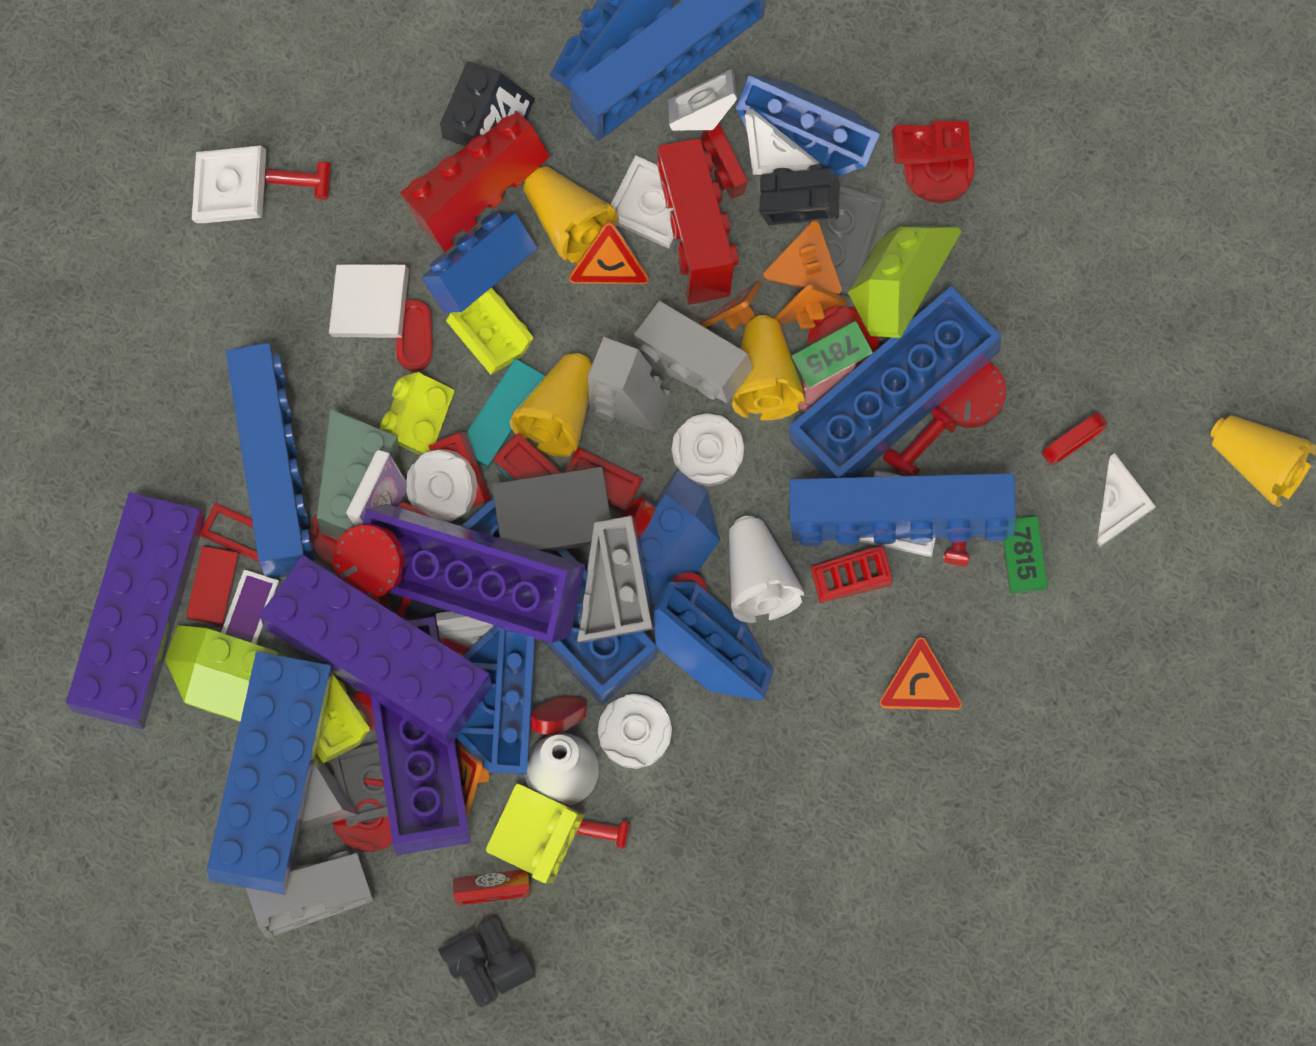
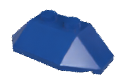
M750 74L736 105V110L742 118L746 130L745 114L747 109H753L816 159L820 165L832 168L836 176L866 167L881 134L880 131L854 111L794 84Z
M679 470L675 471L653 503L655 505L654 515L639 538L651 606L657 605L664 584L671 582L677 574L682 572L697 574L720 541L707 491Z
M667 582L664 584L654 610L656 647L708 691L759 701L764 699L774 670L769 662H765L761 648L748 626L736 619L727 608L696 582Z
M494 626L463 656L489 673L492 688L456 738L482 762V765L489 773L527 774L531 734L530 714L532 712L535 638L498 626Z

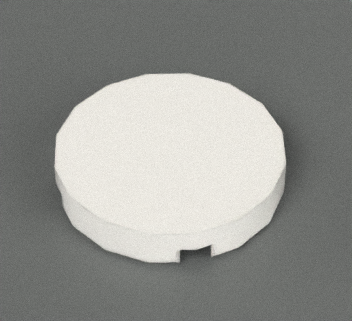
M705 413L691 417L678 428L673 437L671 453L677 470L698 485L713 486L726 482L736 474L742 464L745 447L741 433L729 420L721 415Z
M441 449L425 452L417 459L415 464H412L406 480V491L411 505L431 518L444 522L458 520L469 512L476 499L478 486L475 472L469 462L454 451Z
M640 694L625 695V697H621L608 704L600 716L598 737L601 748L610 760L622 767L637 769L650 766L662 758L670 746L672 726L669 716L661 703L649 696Z

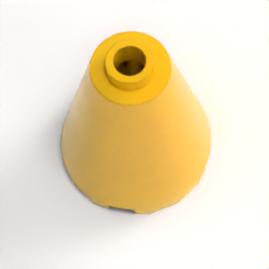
M548 166L538 167L524 180L523 192L555 250L564 261L568 259L571 263H578L605 222L611 221L615 226L618 224V212L610 204Z
M767 315L756 316L745 325L740 348L748 353L753 370L731 398L732 406L736 413L748 419L749 413H762L760 420L782 419L795 414L799 410L798 404L800 402L804 404V389L780 323Z
M579 353L564 355L513 412L509 421L513 432L516 435L520 433L526 440L530 438L540 443L535 449L548 455L568 457L573 450L576 451L580 444L589 403L588 374L592 367L590 359Z
M1230 415L1227 419L1220 418L1210 434L1214 438L1212 446L1276 507L1283 505L1280 501L1282 496L1289 500L1304 480L1311 467V464L1306 462L1309 453L1316 456V444L1310 440L1234 415Z

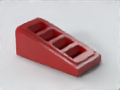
M883 546L867 549L810 567L819 603L889 587L892 583V576ZM870 561H875L878 576L873 578L868 564ZM860 564L864 579L860 582H857L853 567ZM841 568H845L849 585L844 587L838 570ZM829 571L831 572L835 587L831 591H828L824 573Z

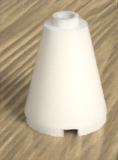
M744 516L737 519L729 529L730 594L733 616L739 621L755 623L757 622L755 616L769 613V620H773L789 614L802 603L800 597L801 595L804 596L802 585L764 521L754 516Z
M560 733L548 735L540 739L530 749L527 774L524 775L529 789L561 804L572 806L585 799L593 791L598 780L599 765L595 752L587 742L578 736Z

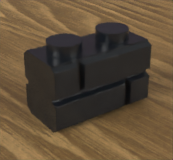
M815 164L810 165L807 170L803 171L776 168L773 170V173L761 175L759 211L767 225L839 219L838 199L840 183L832 168Z

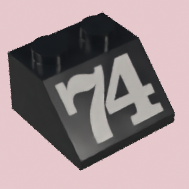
M467 61L440 122L442 138L466 147L472 139L482 136L495 127L501 119L517 111L527 120L535 98L503 74Z

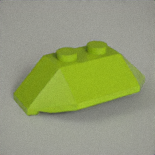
M900 226L878 240L848 291L870 336L902 337L961 234L959 227Z
M177 625L165 657V662L185 704L240 722L256 652L283 657L287 656L208 628Z

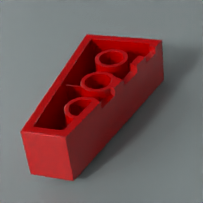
M517 111L501 119L495 127L482 136L472 139L466 147L453 156L444 158L437 167L424 176L412 180L408 187L399 193L419 225L446 253L454 246L451 240L461 230L468 233L478 224L475 220L478 214L486 207L494 209L503 201L504 191L509 186L518 187L550 156L532 125Z
M700 138L660 145L657 152V168L666 208L674 209V211H670L673 241L681 239V242H678L680 259L678 263L681 276L688 275L687 291L685 292L687 304L692 305L729 297L733 267L738 265V254L735 244H729L726 234H730L726 212L720 213L718 203H721V192L718 182H712L710 172H713L711 154L709 151L703 150Z

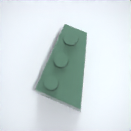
M331 409L317 521L321 534L338 540L348 529L355 527L346 512L377 450L387 452L396 462L400 450L396 435Z

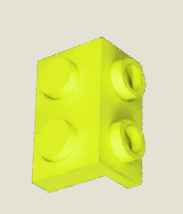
M492 287L463 312H452L446 320L490 375L512 364L515 358L519 360L533 340V336L529 333L526 325L519 321L506 305L504 299Z
M419 372L404 375L396 382L393 388L392 396L394 400L390 411L384 415L381 421L380 429L396 435L399 446L421 456L425 452H430L428 445L437 441L455 390Z
M333 673L316 751L323 764L359 746L370 730L364 714L356 709L347 695L345 686L340 680L335 678Z

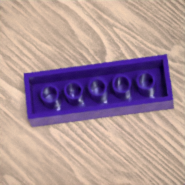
M132 492L128 493L67 696L66 704L72 712L144 730L200 539L201 529L205 522L200 509Z
M389 504L366 509L363 524H375L392 531L400 541L405 554V567H402L401 574L403 577L400 584L390 593L549 643H554L571 636L585 564Z
M304 555L259 614L262 624L267 631L315 662L331 665V672L448 747L451 746L492 688L489 673Z
M435 616L407 621L437 641L440 640ZM371 697L392 844L396 855L471 843L456 741L454 740L450 747L444 745Z

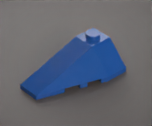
M597 0L592 10L583 9L578 19L582 22V30L579 36L576 35L568 39L550 76L570 89V84H572V79L576 74L585 68L592 69L600 63L601 57L613 47L620 48L628 42L629 36L641 26L648 27L656 21L657 15L665 7L673 6L675 0Z

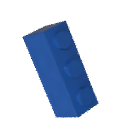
M494 212L481 221L482 227L479 230L461 237L455 243L456 249L450 254L439 256L430 263L431 269L421 278L444 313L463 312L538 249L516 213L500 214L499 212Z

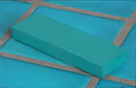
M516 358L466 433L476 462L487 469L492 465L493 457L501 451L513 432L509 422L513 412L545 377Z

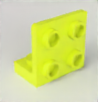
M517 784L512 791L486 851L533 874L532 878L545 884L554 883L585 815L532 789Z

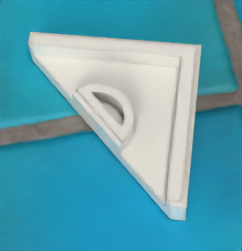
M747 109L745 117L753 175L770 174L776 168L803 171L807 170L810 165L819 164L816 159L756 111Z
M1115 453L1110 456L1097 538V544L1100 547L1155 508L1153 502Z

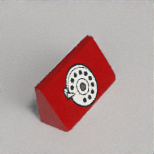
M519 869L454 878L453 894L455 903L458 906L529 897L531 893L528 872Z

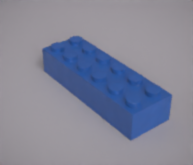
M683 0L675 7L672 5L665 7L657 15L656 21L646 28L645 26L637 28L629 36L628 42L618 49L617 47L609 49L601 57L600 63L592 69L585 68L576 74L572 79V84H570L572 112L596 140L600 141L764 17L765 0Z
M950 286L910 321L901 338L891 337L789 426L790 442L825 478H856L926 417L933 408L937 407L998 354L1001 347V335Z
M270 343L226 350L259 564L266 577L278 578L288 576L303 555L311 561L315 560L308 529L303 530L302 527L309 525V519L302 493L297 494V491L303 490L301 471L298 468L297 459L291 458V456L298 455L291 423L286 424L287 421H292L289 399H287L285 388L280 389V387L287 386L284 366L281 363L280 354L273 355Z
M1014 473L790 479L793 541H800V545L818 546L822 544V541L837 540L839 545H855L859 543L860 538H874V543L892 544L896 542V539L911 538L913 543H929L933 541V537L948 538V541L956 543L967 542L970 540V537H985L986 541L998 542L1006 540L1007 536H1014L1016 519Z
M494 498L461 527L500 538ZM566 549L546 552L577 562ZM584 569L571 636L554 643L541 641L590 694L603 705L657 657V647L643 631L584 643L578 642L588 572Z
M256 652L207 865L209 881L285 895L332 683L331 665Z

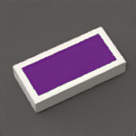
M244 570L221 633L258 645L264 629L259 614L278 590L279 580Z

